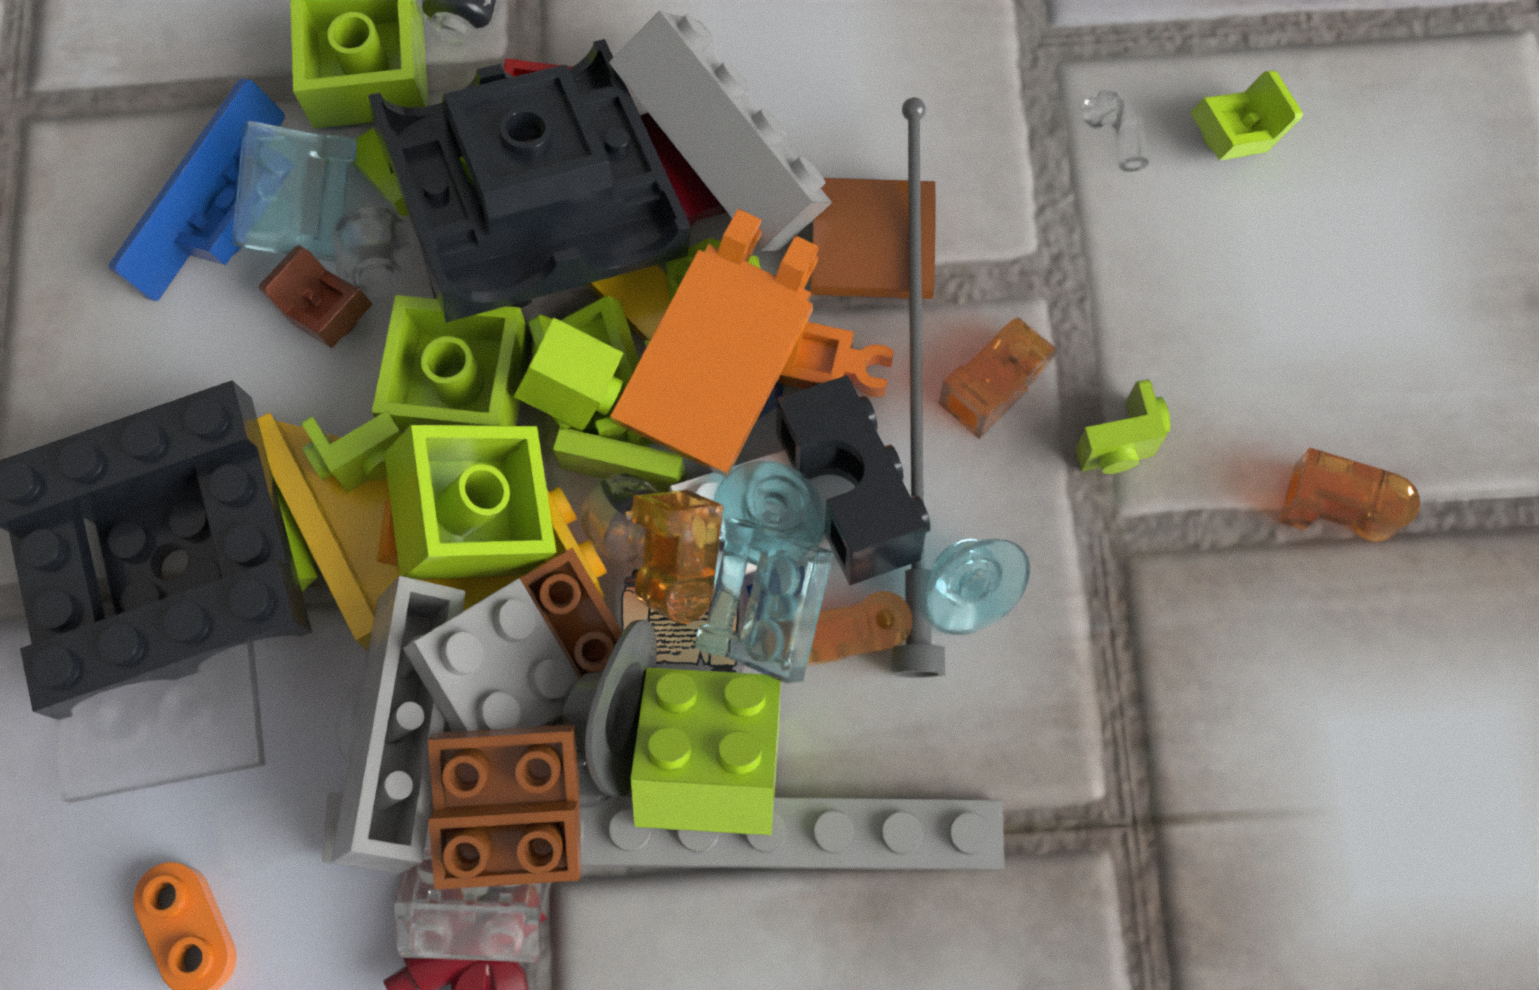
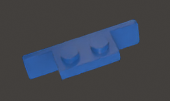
M245 78L238 80L109 263V269L146 299L158 301L190 255L226 265L230 258L243 247L247 233L264 208L268 207L275 200L280 185L291 171L276 154L262 152L283 122L285 114L252 80Z

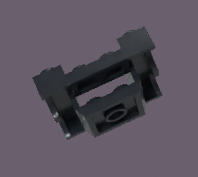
M605 39L594 41L589 53L570 69L565 64L515 77L505 72L501 64L477 69L474 79L465 89L444 93L442 102L431 106L403 107L385 100L380 92L368 95L375 133L390 173L395 175L424 253L427 273L446 323L688 256L690 224L625 82L609 63L613 55ZM540 137L538 140L533 141V142H528V143L522 142V141H526V140H530V139H534V138ZM463 156L484 208L485 222L459 157Z
M233 380L0 460V528L8 531L10 535L32 643L20 648L32 711L34 713L62 720L72 716L71 710L77 704L99 693L146 681H175L198 673V667L202 662L226 649L265 638L278 636L301 637L312 633L252 397ZM84 518L96 525L115 615L106 619ZM184 549L188 556L186 569L177 578L164 580L161 572L163 561L173 551Z

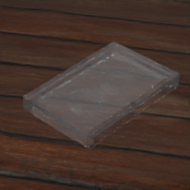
M254 642L244 643L211 656L199 665L198 673L175 681H146L114 688L94 695L77 704L71 710V717L62 720L55 719L60 800L72 803L265 766Z

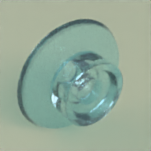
M755 461L739 466L722 480L714 496L713 518L719 536L734 554L751 564L766 568H784L795 565L809 557L823 538L825 507L822 498L806 476L788 465L773 461ZM765 502L777 504L782 513L771 512L766 507Z
M998 538L982 540L963 539L949 545L936 558L926 590L925 610L930 623L941 632L952 635H965L975 633L1002 619L1018 603L1027 587L1030 577V562L1026 552L1016 543Z

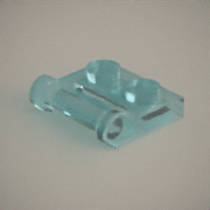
M248 120L243 127L232 245L282 254H289L295 246L301 245L308 249L318 260L345 261L347 241L342 240L349 162L356 160L357 141L344 136L319 135ZM308 156L325 159L317 236L300 234Z
M724 518L719 537L720 540L725 542L707 624L699 626L695 647L709 654L725 656L786 684L803 682L834 552L748 520ZM753 549L760 552L742 633L740 634L733 631L732 628L750 550Z

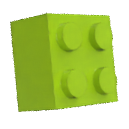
M290 0L293 92L313 129L373 122L368 95L379 92L385 100L398 106H429L424 20L417 0Z
M395 295L371 412L373 416L377 417L388 411L402 434L410 425L516 426L521 400L515 398L514 394L526 372L532 340L521 308L505 306L446 323L437 299Z
M410 425L384 452L400 576L412 579L525 575L556 553L537 426Z
M647 667L631 773L634 827L772 835L780 725L781 675Z

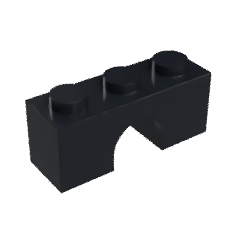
M848 375L778 397L776 434L783 449L786 451L799 482L822 475H836L847 479L855 486L849 492L826 499L824 529L825 536L850 586L921 561L925 535L930 532L931 525L922 499L918 495L911 497L902 481L904 474L897 451L891 444L884 446L877 433V418L870 400L866 396L858 397Z

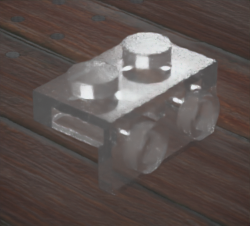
M425 848L422 863L403 872L395 897L397 953L405 958L536 962L539 959L541 948L540 918L547 883L434 890L431 848Z

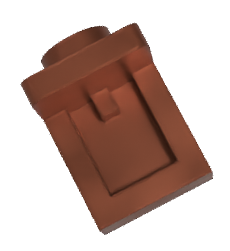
M301 245L295 246L259 285V290L294 326L331 349L343 336L354 329L361 316L373 305L358 287L326 270L313 254Z

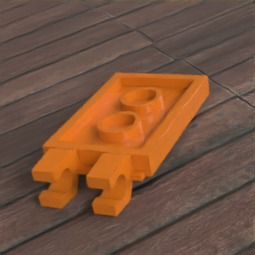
M737 209L724 232L719 249L708 244L704 252L698 249L610 416L613 423L726 478L734 466L813 312V303L808 301L811 292L804 288L818 262V256H816L818 246L795 235L780 263L776 276L748 263L762 235V230L759 229L761 219L741 209Z

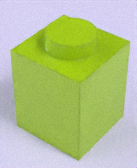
M553 317L514 397L583 431L595 411L607 415L623 384L622 380L613 376L623 352Z

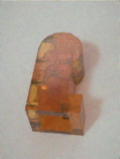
M1016 317L1005 325L965 366L961 364L943 381L938 404L978 439H981L1028 391V387L1052 361L1057 348L1023 319Z
M1309 447L1293 465L1279 523L1305 530L1319 517L1342 525H1349L1359 536L1369 541L1382 542L1391 539L1417 517L1420 510V496L1416 487L1399 474Z
M689 490L634 495L632 521L646 528L643 555L645 561L638 571L635 580V595L641 604L678 624L694 622L705 613L713 595L724 505Z
M878 591L853 602L848 607L821 612L816 594L790 598L775 606L788 670L871 655L885 649H890L901 644L909 636L912 628V613L908 604L899 595L890 591Z

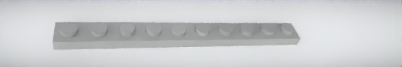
M343 793L327 794L322 862L331 864L330 860ZM579 796L581 867L1001 871L1004 869L1002 800L774 798L772 835L634 827L632 796ZM432 798V805H431L430 815H431L432 812L434 811L433 798ZM429 824L423 861L419 865H432Z

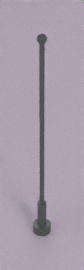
M912 97L907 99L902 105V114L908 120L911 497L918 495L924 503L920 120L925 115L926 107L921 99ZM924 547L921 561L911 564V569L905 570V645L892 648L893 675L898 677L931 678L945 675V647L932 645L931 570L924 569Z

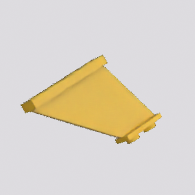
M268 412L257 419L271 473L355 641L368 651L378 597L400 576L399 566L377 562L385 500L390 496L387 477L377 481L368 480L350 492H347L333 475L322 480L302 447L312 442L304 427L277 421L271 412ZM327 434L331 439L332 443L341 438L339 436ZM560 486L549 492L547 490L556 553L534 569L573 547L602 598H605L597 578L607 573L600 557L589 539L579 545L574 539L567 525L578 519ZM524 575L416 580L464 590L465 597L462 610L464 611Z

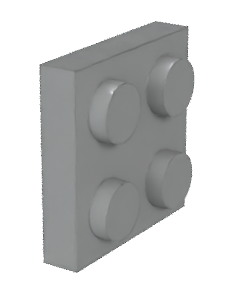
M520 578L403 647L404 652L453 732L542 726L564 710L568 696L579 680L578 675Z

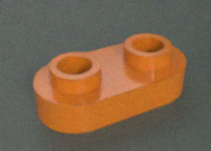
M174 862L162 863L148 870L136 886L133 905L163 980L172 990H218L229 980L234 971L236 949L206 878L197 869ZM173 885L176 891L175 901L169 908L163 910L159 904L160 892L166 886ZM197 946L202 952V962L196 970L190 972L184 963L185 955L190 948Z

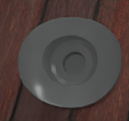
M647 620L632 621L625 628L604 670L584 674L570 692L563 710V725L575 724L577 748L585 749L588 769L594 783L602 792L612 797L625 796L631 788V773L647 667L655 668L656 635L652 625Z

